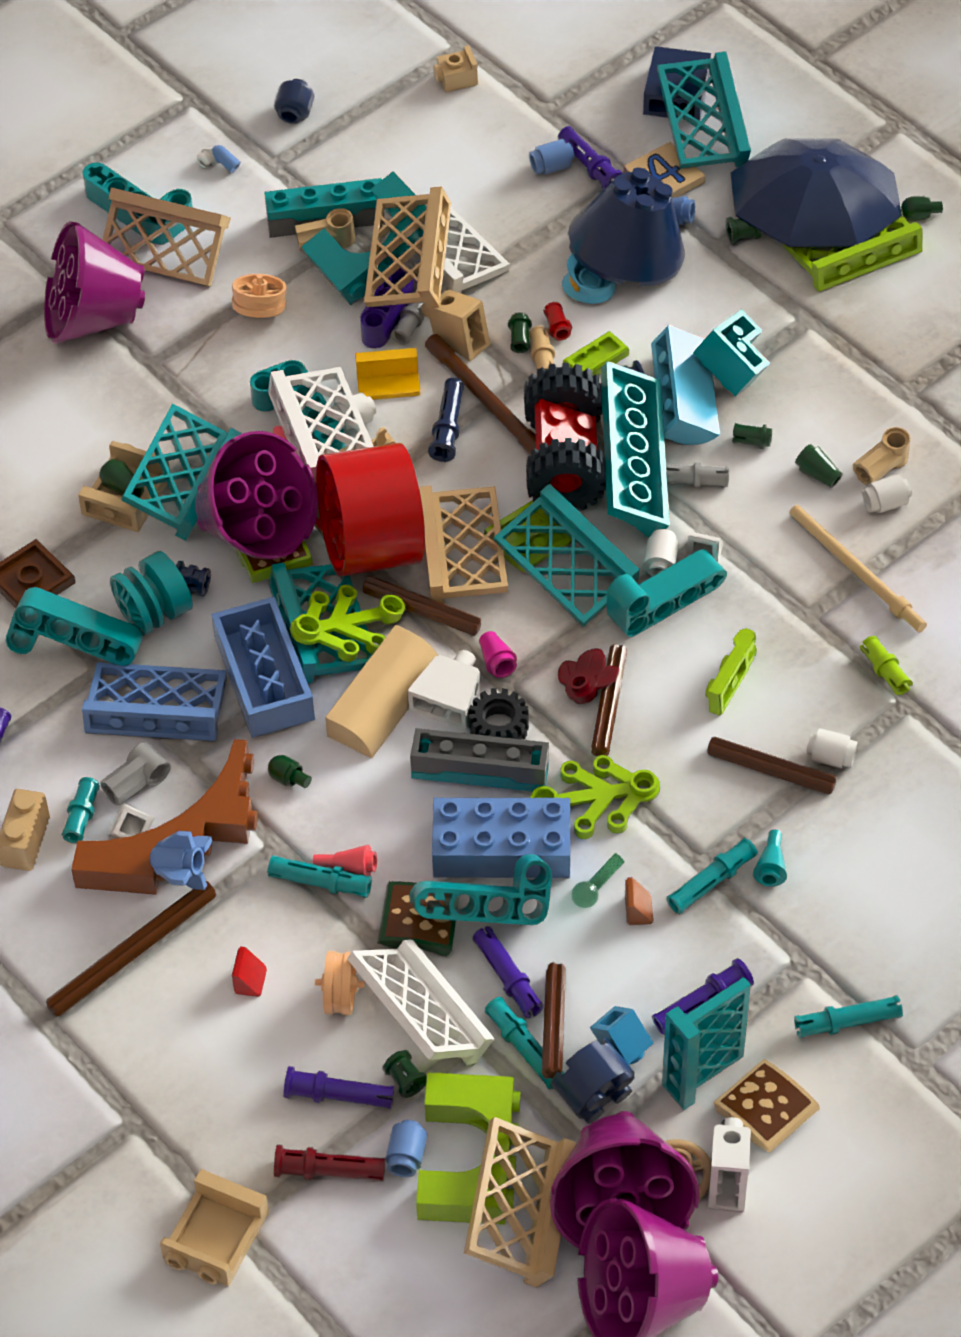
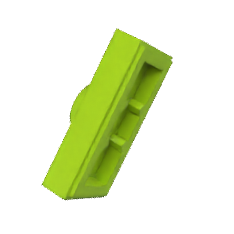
M608 331L565 358L563 363H569V367L574 368L575 364L582 365V371L588 368L592 370V376L599 375L601 367L606 361L616 364L629 356V347L611 331Z

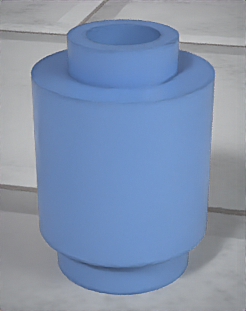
M559 139L535 147L534 151L529 152V160L535 174L542 173L546 175L570 167L571 160H574V152L570 143H565L563 139Z
M403 1120L401 1123L393 1125L385 1158L388 1163L387 1169L390 1173L400 1177H412L416 1174V1170L421 1167L428 1133L422 1128L420 1123L413 1120Z

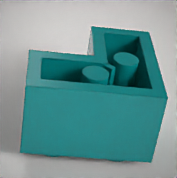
M742 309L714 328L693 351V354L700 360V363L709 369L721 382L722 386L735 397L748 388L770 364L752 345L753 341L763 330Z

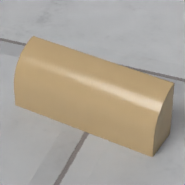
M395 625L325 717L327 737L373 758L408 711V690L435 656H438L432 646L415 633Z

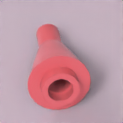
M368 844L335 854H314L313 864L326 868L338 866L342 867L346 872L371 876V872H375L377 869V854L371 850Z

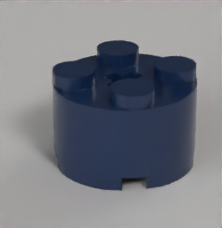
M603 1038L602 1045L596 1040L575 1053L565 1062L569 1067L565 1074L562 1076L557 1071L551 1081V1085L576 1116L590 1124L604 1113L602 1107L612 1100L618 1104L631 1094L632 1089L629 1084L634 1080L635 1072L608 1039Z

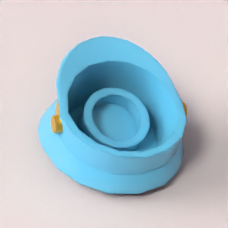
M573 253L569 256L567 260L568 273L562 280V287L570 297L579 302L596 304L607 301L614 295L616 289L614 282L590 272L577 261Z

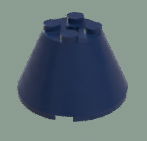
M634 168L632 172L623 173L616 177L571 221L567 235H569L570 240L569 248L574 257L590 272L617 284L623 285L624 280L641 282L640 287L658 285L672 279L680 271L685 258L683 240L671 196L673 192L672 187L650 175L649 171L644 168Z

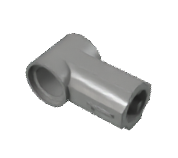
M143 742L131 750L123 765L100 781L101 788L112 803L120 805L147 784L149 786H156L161 783L169 774L171 765L149 743Z

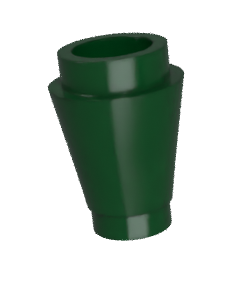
M807 445L795 460V464L799 466L800 472L828 485L830 488L834 487L843 475L819 446Z
M116 459L107 461L99 472L103 486L122 496L134 476L124 461ZM144 487L134 488L132 494L140 498L144 493Z

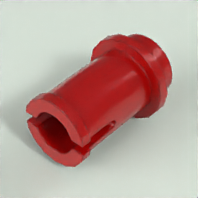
M551 302L543 309L549 323L548 331L552 338L562 341L570 336L572 325L566 319L562 305L559 302Z

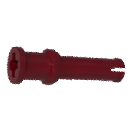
M277 1144L274 1158V1177L280 1178L281 1174L304 1176L305 1180H311L315 1176H333L384 1182L385 1158L317 1153V1149L313 1147H307L306 1150L284 1149L283 1145Z

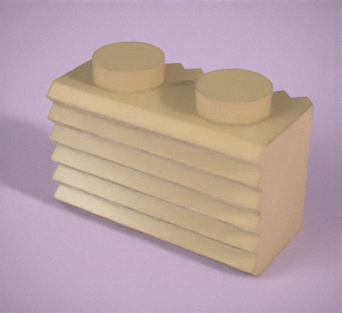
M15 789L13 791L0 830L1 866L26 871L34 869L33 865L36 863L35 859L38 858L37 853L40 852L39 847H41V842L43 841L42 836L45 835L44 831L47 830L46 825L49 824L48 819H50L46 796L43 792Z

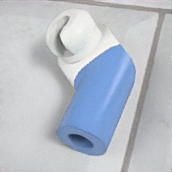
M221 145L205 147L197 155L198 164L204 168L209 167L210 164L221 163L227 170L233 173L241 164L235 156Z

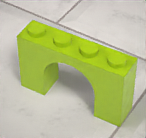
M427 1072L425 1094L426 1122L468 1124L479 1128L485 1134H487L489 1120L493 1117L519 1126V1123H512L513 1113H520L521 1091H514V1077ZM498 1131L497 1141L504 1153L510 1151L511 1145L514 1144L507 1134ZM516 1156L507 1157L516 1172ZM500 1163L492 1165L491 1174L497 1185L500 1186L507 1182L508 1177ZM480 1166L463 1172L419 1170L416 1198L417 1220L470 1223ZM507 1187L501 1191L511 1209H513L514 1189H508ZM493 1195L485 1199L484 1206L492 1219L503 1214ZM506 1218L495 1224L505 1225Z

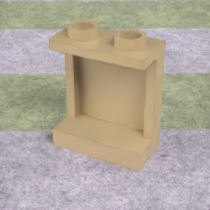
M112 441L109 445V460L124 461L132 473L135 474L147 451L135 448L130 444ZM159 463L146 465L151 478L164 475ZM100 477L97 478L92 488L83 486L78 494L82 515L135 532L140 531L149 516L121 501L123 496L103 486ZM167 482L154 484L159 497L165 489ZM144 486V493L140 497L142 500L151 499L147 486Z
M200 1169L194 1180L196 1192L170 1238L163 1237L160 1243L163 1259L171 1267L178 1270L186 1268L196 1272L201 1279L208 1283L217 1284L219 1282L229 1286L269 1213L267 1196Z

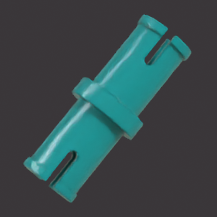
M83 777L79 780L74 800L68 804L67 813L69 815L61 833L63 839L67 842L77 844V841H82L87 823L94 815L95 809L93 804L100 785H98L99 782L91 777Z

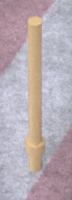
M799 505L791 508L789 514L887 603L891 613L898 619L903 618L918 633L926 628L927 623L912 610L911 603L903 596L898 597Z

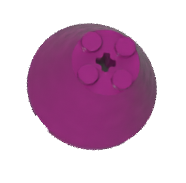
M67 222L56 240L51 260H56L53 277L47 276L45 288V330L48 338H54L52 339L53 343H63L128 323L133 324L136 309H142L145 302V291L140 290L141 282L144 278V265L136 264L78 222Z
M251 431L235 436L217 452L203 482L198 486L195 504L199 528L253 558L271 560L292 554L305 539L309 538L317 519L318 492L311 468L308 464L304 465L296 454L297 448L274 433Z
M621 1111L616 1115L600 1118L581 1130L578 1142L553 1181L550 1191L551 1216L560 1234L578 1249L583 1229L590 1214L598 1204L607 1199L627 1200L686 1231L690 1226L689 1219L694 1213L695 1208H698L699 1186L693 1168L680 1153L643 1122L636 1119L631 1112Z
M607 1199L602 1201L594 1208L585 1224L578 1253L580 1256L585 1255L584 1278L577 1279L583 1315L593 1337H656L697 1311H701L709 1298L711 1288H715L718 1284V1271L714 1265H711L705 1240L702 1236H694L627 1200Z

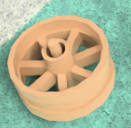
M249 274L241 276L232 283V307L237 313L248 317L268 318L277 316L284 312L286 308V284L280 278L272 275Z
M328 951L322 979H315V986H321V991H323L324 1014L334 1015V1013H342V1015L352 1016L355 993H357L358 988L365 987V981H358L356 969L347 960L351 952L338 953L337 951Z

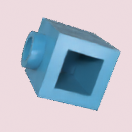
M614 1006L589 1027L601 1045L603 1044V1038H607L628 1065L641 1060L645 1055V1051L654 1044L635 1011L630 1008Z

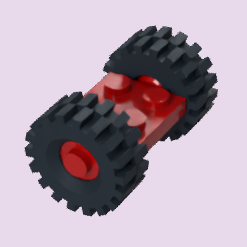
M562 363V367L550 364L548 370L541 367L537 369V375L532 373L528 377L529 382L526 381L524 385L525 419L527 422H530V426L536 432V448L531 451V456H528L526 460L529 498L533 497L534 502L540 497V491L548 484H551L575 508L579 507L582 511L587 509L588 503L592 506L598 503L597 498L602 499L604 491H606L605 457H603L600 449L597 450L596 423H599L601 420L600 415L603 414L601 383H599L597 375L592 376V370L587 368L582 371V365L575 364L574 368L569 367V363Z

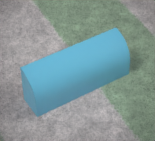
M668 325L651 342L654 376L661 380L664 438L684 445L703 444L720 435L713 375L693 354V351L704 339Z

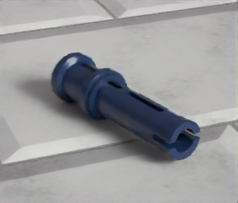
M448 378L445 381L439 419L432 426L433 442L428 447V454L439 462L451 461L456 455L454 443L460 433L457 418L464 389V383H461V380L458 378Z

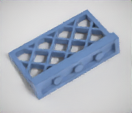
M97 662L88 700H84L82 707L85 733L216 741L218 735L217 723L227 680V670L134 664L120 666L113 663ZM103 674L117 675L119 679L107 684L102 677ZM139 677H150L152 679L142 686L134 681ZM172 679H182L184 683L175 688H172L167 682ZM204 681H218L217 685L208 690L199 685ZM128 685L133 691L121 697L116 690ZM157 687H161L166 693L154 699L148 694V692ZM193 689L198 695L186 701L181 694ZM107 695L114 700L113 702L98 701ZM139 697L146 702V704L130 703ZM172 699L179 704V706L163 705ZM205 701L212 706V708L196 707Z

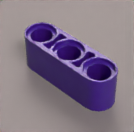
M399 268L388 279L395 285L407 273ZM413 280L401 289L404 294L414 293ZM384 282L377 288L374 296H383L390 287ZM408 304L366 306L360 316L362 343L374 349L384 346L390 339L392 330L395 329L400 320L401 310L403 307L408 306Z

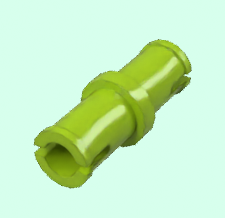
M869 636L863 640L862 643L864 645H860V650L874 665L873 671L878 677H883L896 695L899 696L910 690L909 686H912L913 682L899 667L897 657L894 654L888 653L877 636Z

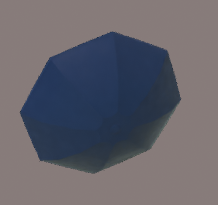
M784 138L731 172L735 216L788 247H852L869 240L901 217L894 172L878 160L840 139Z

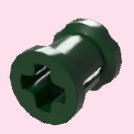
M733 217L726 218V233L731 244L737 243L739 239L754 237V239L761 238L762 232L745 221L733 219Z
M408 1050L392 1054L382 1066L383 1072L387 1076L391 1075L399 1086V1093L403 1098L416 1095L426 1086L427 1075L424 1072L418 1071L411 1061L412 1055Z

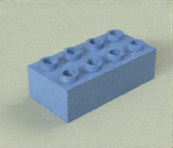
M274 596L211 614L214 637L251 738L315 720L313 696Z
M570 798L433 799V878H514L516 862L525 854L537 855L546 862L552 871V878H570ZM540 865L529 867L526 872V878H537L541 871Z

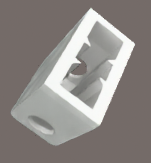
M460 650L454 660L442 655L435 656L408 690L409 710L467 730L469 726V707L473 705V699L478 697L480 691V671L473 667L476 662L475 656L466 650Z
M725 1118L721 1125L714 1126L708 1199L709 1209L745 1212L751 1130L748 1127H743V1122L737 1118ZM723 1171H735V1177L725 1178L723 1177Z

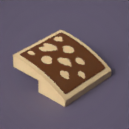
M766 1059L758 1063L714 1101L716 1111L726 1118L740 1119L743 1122V1127H748L751 1130L750 1141L769 1153L820 1109L818 1102L805 1089Z

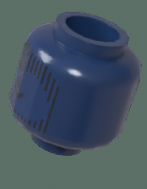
M293 79L284 81L279 86L274 101V109L283 121L294 124L308 118L315 94L304 80Z

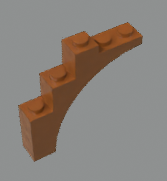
M234 739L228 760L217 780L196 803L179 816L157 828L129 837L106 841H77L71 869L75 888L156 895L159 882H164L165 879L155 873L154 868L150 864V853L159 841L177 831L191 832L192 837L210 836L212 841L248 844L250 831H256L258 812L252 810L251 797H249V782L246 781L247 774H252L254 769V754H249L247 740ZM212 843L206 853H204V858L211 855Z

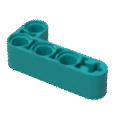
M91 163L83 169L82 173L87 198L108 213L112 201L108 199L111 188L151 197L102 163ZM173 189L160 198V200L193 207L191 194L185 189ZM119 208L116 219L126 226L133 222L128 210ZM135 212V214H136V216H137L138 218L141 217L142 215H144V214H140V213H136V212ZM152 216L141 222L148 236L161 228L156 218ZM162 219V220L164 221L165 225L168 224L169 222H171V221ZM178 223L170 228L169 232L174 238L185 230L183 224ZM137 226L132 228V230L141 235ZM162 233L151 242L161 245L169 242V240Z
M288 360L254 373L250 378L252 404L255 409L264 412L274 410L268 393L271 372L283 370L285 376L308 373L306 367L297 360ZM303 385L292 386L295 392L304 396L310 390V388ZM315 392L311 398L323 405L327 403L323 395ZM307 406L302 410L303 415L314 420L320 413ZM325 415L320 423L335 429L339 422ZM317 430L311 435L313 439L324 444L330 437ZM334 439L330 447L340 450L345 447V443Z
M701 549L639 585L630 575L623 574L617 577L608 587L607 615L626 636H636L720 587L727 577V571L707 550Z
M34 587L25 590L14 611L5 642L11 651L17 654H27L33 649L39 635H42L113 664L126 666L135 659L143 636L141 631L130 623Z
M525 854L516 862L513 887L421 881L412 887L409 900L418 914L428 919L538 925L544 921L548 914L552 871L549 865L539 856ZM540 865L541 871L538 877L532 880L526 879V872L529 867ZM428 893H430L436 900H429L427 906H424L421 899H427ZM469 895V903L463 909L454 908V902L458 896ZM495 897H502V907L497 911H489V902ZM529 899H536V909L531 913L524 914L522 911L524 903ZM437 900H443L444 906Z

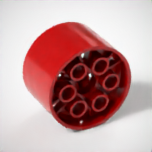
M402 443L320 455L316 465L318 512L325 547L335 573L341 577L420 564L425 548L423 507L417 476L406 447Z

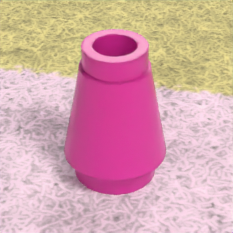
M488 631L482 634L479 638V644L487 671L497 678H505L511 675L517 667L516 654L495 632Z

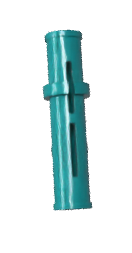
M744 837L724 854L719 853L716 855L708 867L666 897L670 908L680 915L726 878L731 879L737 874L736 870L758 855L755 845Z
M272 855L268 864L267 873L269 877L329 889V892L333 894L342 892L368 898L372 887L371 876L346 872L342 867L338 866L326 868L297 860L285 859L276 855Z
M894 995L889 998L840 1008L827 1006L821 1012L794 1016L795 1029H800V1031L796 1032L798 1038L825 1032L833 1035L838 1034L839 1029L901 1018L903 1016L902 1004L897 1005L900 1002V998L898 995Z
M502 997L494 998L487 1004L484 1012L502 1031L501 1037L507 1043L511 1042L549 1090L554 1089L551 1085L552 1078L546 1079L542 1075L543 1047L527 1029V1022L523 1018H518Z

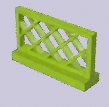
M901 215L900 218L870 238V240L852 247H831L830 251L818 250L816 247H788L784 244L783 247L813 277V286L820 292L922 252L923 228L917 222L910 224ZM889 228H894V229H896V230H893V231H891V232H888V229H889ZM837 248L844 249L842 251L836 252ZM811 258H817V259H819V260H816V261L811 262Z

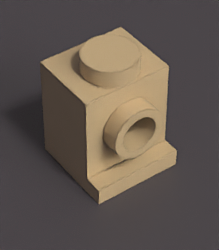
M469 45L464 46V51L437 57V65H433V72L436 82L442 83L445 92L478 85V64Z

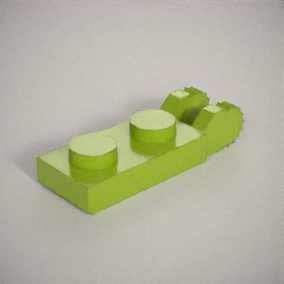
M742 628V630L737 632V635L733 638L734 648L729 656H724L717 677L715 679L712 678L707 685L705 696L709 701L710 713L719 716L724 713L747 674L754 656H756L757 648L754 645L756 635L750 628Z

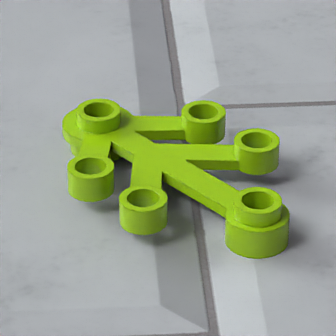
M342 585L337 592V603L331 617L319 620L320 613L326 611L330 599L326 593L315 591L310 596L307 614H302L292 621L290 634L301 644L313 645L320 643L338 651L340 659L352 662L358 655L359 645L353 640H342L329 634V632L335 631L366 644V650L374 654L386 637L380 633H371L357 626L376 621L394 624L401 619L405 610V604L401 598L395 595H385L381 598L376 608L346 614L348 608L356 600L357 590L350 585Z
M600 755L593 762V772L595 775L580 768V765L575 761H566L560 768L562 781L568 784L578 782L589 789L557 794L551 787L540 786L533 790L531 798H570V806L593 802L585 814L578 817L574 822L575 835L580 839H589L594 834L595 823L612 801L616 798L626 797L619 809L610 812L607 817L608 829L612 833H623L627 829L629 816L639 803L652 801L659 795L660 781L649 770L642 769L632 773L614 763L609 756ZM604 764L607 765L608 768L601 769L598 766ZM573 770L576 773L567 774L566 771ZM612 776L622 783L611 785L600 778ZM645 786L647 789H640L639 787ZM618 819L623 822L621 824H614L612 821ZM581 825H587L590 828L587 830H582L579 827Z

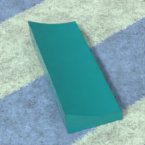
M606 361L601 367L607 515L634 526L649 538L654 531L659 529L666 530L670 525L661 380Z

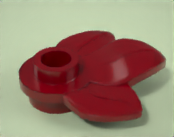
M594 648L582 653L577 662L565 660L558 669V680L565 686V692L569 699L577 704H586L596 697L597 690L609 687L615 682L620 673V668L605 666L604 652L600 648Z

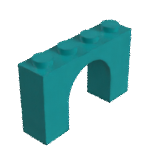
M394 171L370 189L376 200L415 195ZM418 205L410 213L418 218L426 210L427 206ZM397 207L385 209L391 218L400 211ZM406 216L395 228L402 232L413 221ZM325 228L301 247L310 261L350 305L365 296L370 251L365 253L346 251ZM418 228L407 239L414 244L423 236L424 231ZM390 231L382 245L386 247L397 235ZM402 242L391 253L398 259L410 247ZM387 256L378 264V270L381 273L384 272L394 261Z

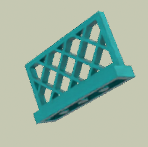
M715 52L714 58L657 65V74L680 169L734 162L735 167H739L748 161L751 148L727 52ZM700 69H708L710 77L704 82L694 76V72ZM677 73L683 79L676 86L667 80L666 74ZM687 81L701 88L695 96L682 89ZM705 91L716 98V102L712 107L699 100ZM676 95L690 102L684 110L673 105L672 100ZM694 105L706 112L701 121L688 114ZM710 116L722 122V127L718 132L705 125ZM682 120L695 126L690 135L679 130L678 125ZM699 130L713 137L707 146L694 139ZM716 141H719L728 147L729 153L718 154L711 148ZM690 144L701 151V154L698 157L686 158L684 150Z
M172 403L121 501L177 530L175 536L186 541L198 519L195 504L198 486L203 482L220 448L230 439L242 433L232 427L229 432H226ZM172 416L183 420L188 429L175 431L170 421ZM207 433L217 438L215 444L203 446L198 434ZM191 436L196 448L183 450L178 438ZM171 440L176 452L163 454L158 443ZM199 455L203 467L191 469L186 457ZM179 459L184 471L171 473L166 461ZM159 463L164 475L151 478L146 465ZM187 478L191 490L179 493L174 480ZM167 482L172 494L159 497L154 484ZM147 486L151 499L142 500L134 496L132 492L134 488ZM175 501L179 510L177 518L165 512L162 503Z
M548 484L540 491L538 499L494 536V541L583 627L607 606V590H597V576H611L615 580L623 574H628L636 582L639 581L640 569L551 484ZM541 509L549 517V526H530V517L537 510ZM527 520L526 526H522V524ZM513 532L526 533V547L512 546L505 539ZM530 533H549V547H529ZM566 533L572 539L571 547H552V534ZM575 542H576L581 548H575ZM520 553H526V559ZM529 554H549L548 568H534L529 563ZM552 554H571V568H552ZM575 554L589 555L594 560V569H575ZM552 575H571V590L556 589L552 585ZM575 575L594 576V590H574ZM565 596H571V602ZM574 597H594L593 607L583 615L574 606ZM597 597H603V598L597 603Z
M285 563L272 564L269 588L272 597L274 596L307 683H313L314 676L361 670L373 655L366 650V644L335 631L329 632V634L342 640L349 639L355 641L359 645V650L366 653L367 658L346 662L339 658L337 650L320 643L313 645L301 644L290 634L292 621L302 614H307L302 609V605L306 601L309 602L311 594L317 587L331 593L326 611L332 614L335 607L332 603L336 599L340 586L350 585L353 587L350 575L341 576V583L335 586L323 580L326 576L337 575L332 564L286 570ZM305 579L312 584L307 590H304L294 585L293 580ZM357 597L354 604L348 608L346 614L361 611ZM325 612L320 613L319 620H321L320 618ZM366 624L357 626L368 631ZM324 651L336 659L332 663L320 664L318 655Z
M745 977L686 1015L678 1006L666 1013L662 1086L683 1111L695 1104L697 1087L744 1057L751 984Z

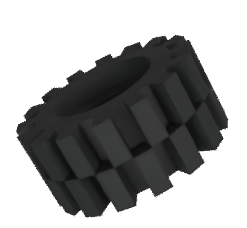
M492 688L491 695L483 691L480 693V699L475 697L473 705L469 707L470 734L525 739L527 737V730H529L528 705L525 706L523 697L518 699V693L515 691L511 695H508V689L502 688V693H497V689ZM494 714H504L512 719L510 723L503 726H494L486 721L489 716Z

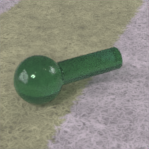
M614 853L589 881L577 883L571 893L573 902L582 908L595 905L599 898V889L625 863L623 858Z

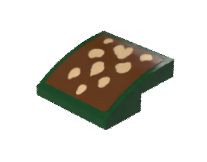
M389 881L386 887L377 944L398 949L403 940H413L420 949L447 957L452 951L456 920L422 917L413 908L409 900L410 891L417 883ZM428 893L427 899H421V902L424 906H427L429 900L436 899ZM460 896L454 902L455 909H458ZM437 900L444 906L443 900Z

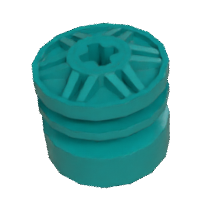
M161 550L140 560L138 565L139 572L132 566L124 569L123 574L117 573L111 576L109 581L118 608L128 623L136 626L141 631L142 636L151 633L153 627L160 628L163 626V614L170 620H173L192 610L193 607L192 597L183 576L174 562Z

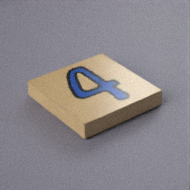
M671 142L623 166V173L632 172L634 168L648 170L650 175L672 187V198L679 197L705 183V175L697 167L680 169L676 149Z

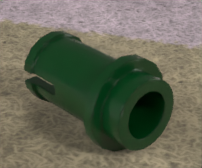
M515 313L508 320V328L511 330L510 348L516 353H525L528 351V348L530 349L529 329L532 327V321L525 313Z
M735 423L732 443L758 445L760 449H764V446L770 447L773 429L767 428L766 424H763L762 427Z

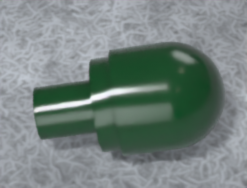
M911 196L906 198L901 204V213L909 220H925L930 218L932 213L943 212L942 201L931 202L930 198L925 196Z
M274 756L268 763L270 777L285 786L292 787L297 784L307 788L311 783L312 777L303 773V768L299 762L288 756Z

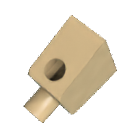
M447 290L441 294L439 307L428 308L425 302L423 303L421 312L424 316L430 318L433 334H439L457 354L471 362L490 345L485 312L481 300Z

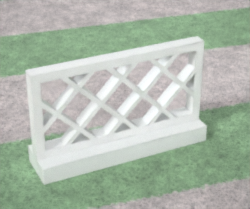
M451 207L449 226L457 227L462 232L448 231L447 240L458 241L459 246L448 244L446 246V253L456 255V260L445 258L441 293L447 290L461 293L464 289L508 272L510 264ZM385 211L384 218L389 221L391 217ZM390 231L384 236L385 238L388 237ZM463 243L474 244L479 250L464 248L462 245ZM415 254L409 261L416 266L420 262V256ZM460 256L477 259L476 264L459 261ZM480 261H490L496 265L492 267L480 265ZM458 270L474 272V274L464 278V275Z
M341 367L285 376L283 370L271 372L268 393L287 441L297 448L295 452L304 465L308 464L311 468L315 482L318 457L323 454L341 452L330 447L334 439L349 445L346 451L354 450V448L374 447ZM336 379L339 386L334 391L321 385L324 380ZM303 385L310 388V390L304 396L295 392L292 386ZM315 392L330 398L326 405L311 399ZM335 401L348 407L345 415L330 408ZM305 406L320 412L315 420L303 415L302 410ZM325 415L339 421L335 429L320 423ZM345 424L357 430L358 434L355 438L340 432ZM315 430L330 436L325 444L312 438L311 435Z
M403 940L398 949L352 951L348 956L347 960L429 1060L461 1057L466 1065L476 1064L495 1039L413 940ZM432 1042L438 1044L439 1046L435 1047Z

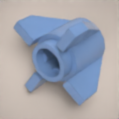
M177 831L159 841L152 849L150 864L157 875H160L172 885H186L192 889L205 890L207 883L204 873L201 871L204 865V853H206L211 845L212 839L210 836L192 837L191 832Z

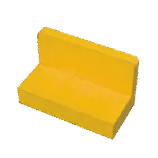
M417 348L355 353L359 393L363 392L366 397L370 396L372 400L420 395Z

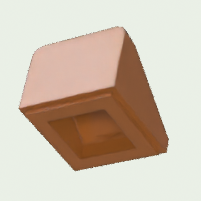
M627 877V880H625L627 923L629 925L652 924L654 920L651 894L634 878Z

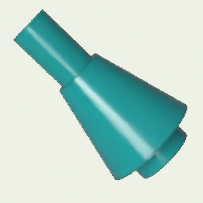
M775 829L768 832L767 846L753 870L754 879L767 887L781 885L787 879L783 854L780 848L782 833Z

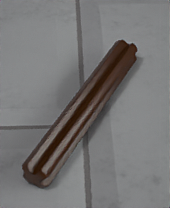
M368 576L363 583V592L380 600L385 595H395L403 600L406 610L475 636L481 628V618L374 576Z
M613 644L609 649L606 666L619 667L620 673L612 685L602 688L591 746V753L594 756L609 755L627 657V648L624 645Z
M716 736L712 737L708 744L707 753L710 756L826 794H831L835 788V775Z
M554 962L548 964L545 976L542 1075L546 1079H553L557 1071L560 1074L563 1071L566 968L562 963L556 964Z

